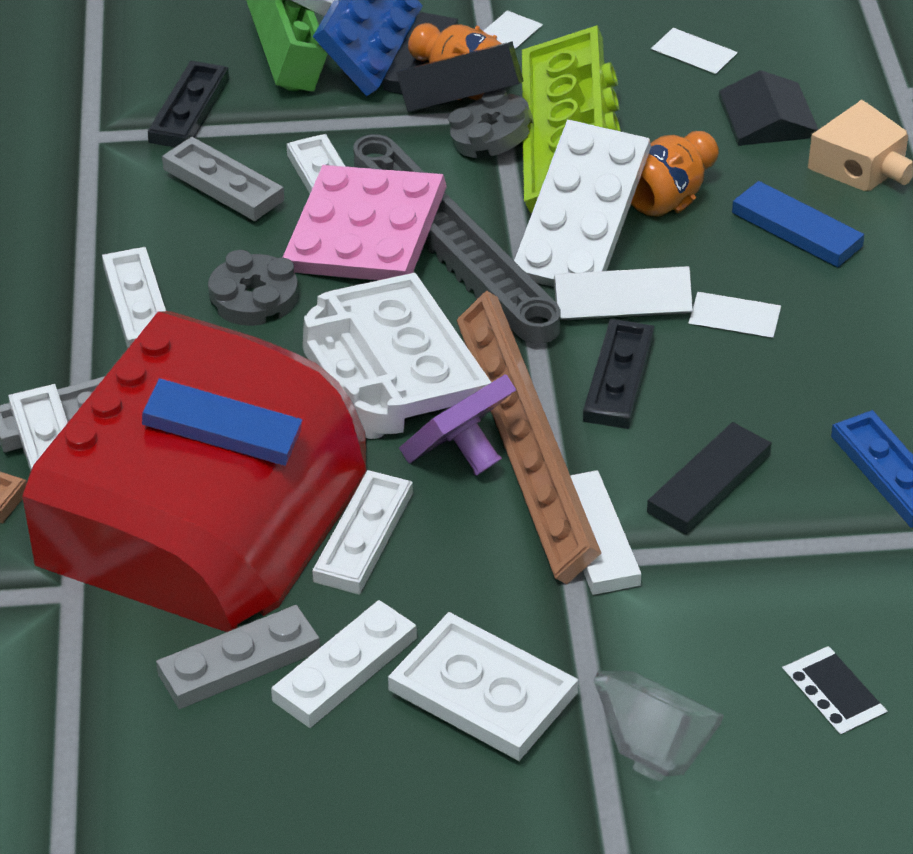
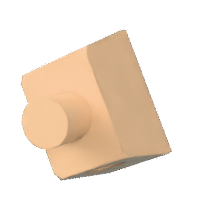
M860 100L812 134L808 168L863 191H871L888 177L902 185H906L913 178V161L905 157L908 134L905 129L867 102Z

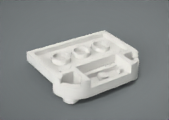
M416 273L325 292L318 296L317 305L304 316L303 350L306 357L321 366L340 383L352 400L368 439H377L384 434L402 433L404 431L405 418L452 407L492 383Z

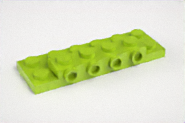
M597 25L522 50V77L524 80L522 82V97L528 102L533 116V124L529 122L527 125L530 133L523 140L524 202L530 213L533 212L567 119L621 132L619 121L615 114V111L620 109L619 102L613 88L618 86V80L612 63L605 64L603 37Z

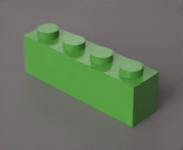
M246 0L275 84L290 91H297L299 89L314 91L328 54L312 37L319 26L314 11L292 0Z

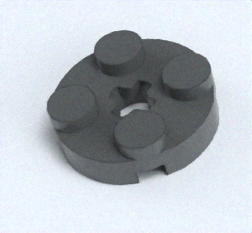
M501 88L485 92L482 99L469 104L465 108L454 110L448 116V121L451 126L450 134L457 151L467 157H477L475 151L488 150L490 156L506 152L520 144L530 133L527 125L529 122L533 124V116L528 102L523 97L507 94L506 90Z
M235 250L226 255V262L219 265L212 272L208 281L211 305L214 304L217 307L219 316L234 324L246 326L266 324L265 317L278 312L280 319L295 307L298 300V282L294 273V264L290 259L284 257L276 258L263 254H250L246 250ZM255 288L253 291H246V289Z

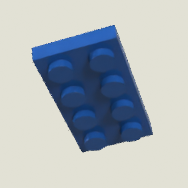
M334 0L312 37L361 91L368 96L379 88L423 5L418 0Z

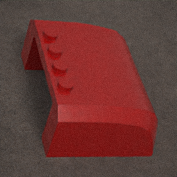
M158 311L32 467L22 497L34 564L45 570L218 630L229 632L238 628L237 624L260 612L265 616L281 605L354 496L365 476L366 435L350 397L340 383L317 363L251 335L172 311ZM159 378L302 419L301 432L286 466L142 425V412Z

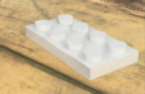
M567 119L514 260L536 283L554 287L555 274L607 271L651 149L650 138Z

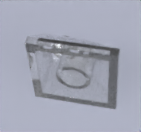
M597 671L593 680L619 753L635 761L632 767L635 771L657 781H662L664 776L684 775L718 729L724 715L633 671Z

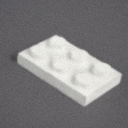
M448 612L388 676L389 691L520 761L577 695L578 679Z

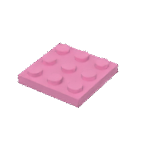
M322 165L283 257L293 262L294 273L369 280H383L413 273L447 187L444 175Z

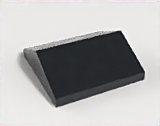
M759 70L719 90L720 102L738 146L811 139L812 134L819 130L798 82Z

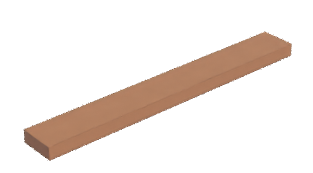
M486 291L456 321L467 348L489 380L493 382L506 374L516 388L515 392L491 412L554 577L568 584L602 553L497 296Z

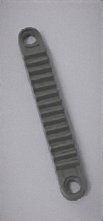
M380 134L366 135L354 143V167L425 173L387 136ZM369 154H382L383 156H380V157H368V156H366V155H369ZM444 192L425 241L431 254L436 252L438 261L440 263L446 262L447 270L450 273L455 271L457 281L459 283L464 281L468 292L474 290L476 300L486 291L497 296L510 328L521 339L534 344H543L557 338L560 333L561 309L558 304ZM532 317H543L548 319L549 321L546 323L538 324L531 323L528 321V319Z

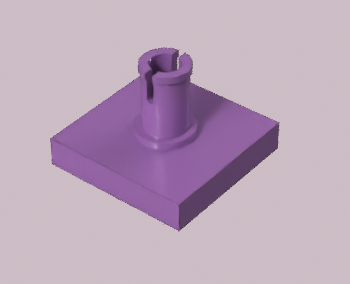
M506 374L434 417L400 446V451L410 464L448 440L450 442L454 440L473 468L475 475H479L502 458L496 453L478 423L484 416L515 392L516 388Z

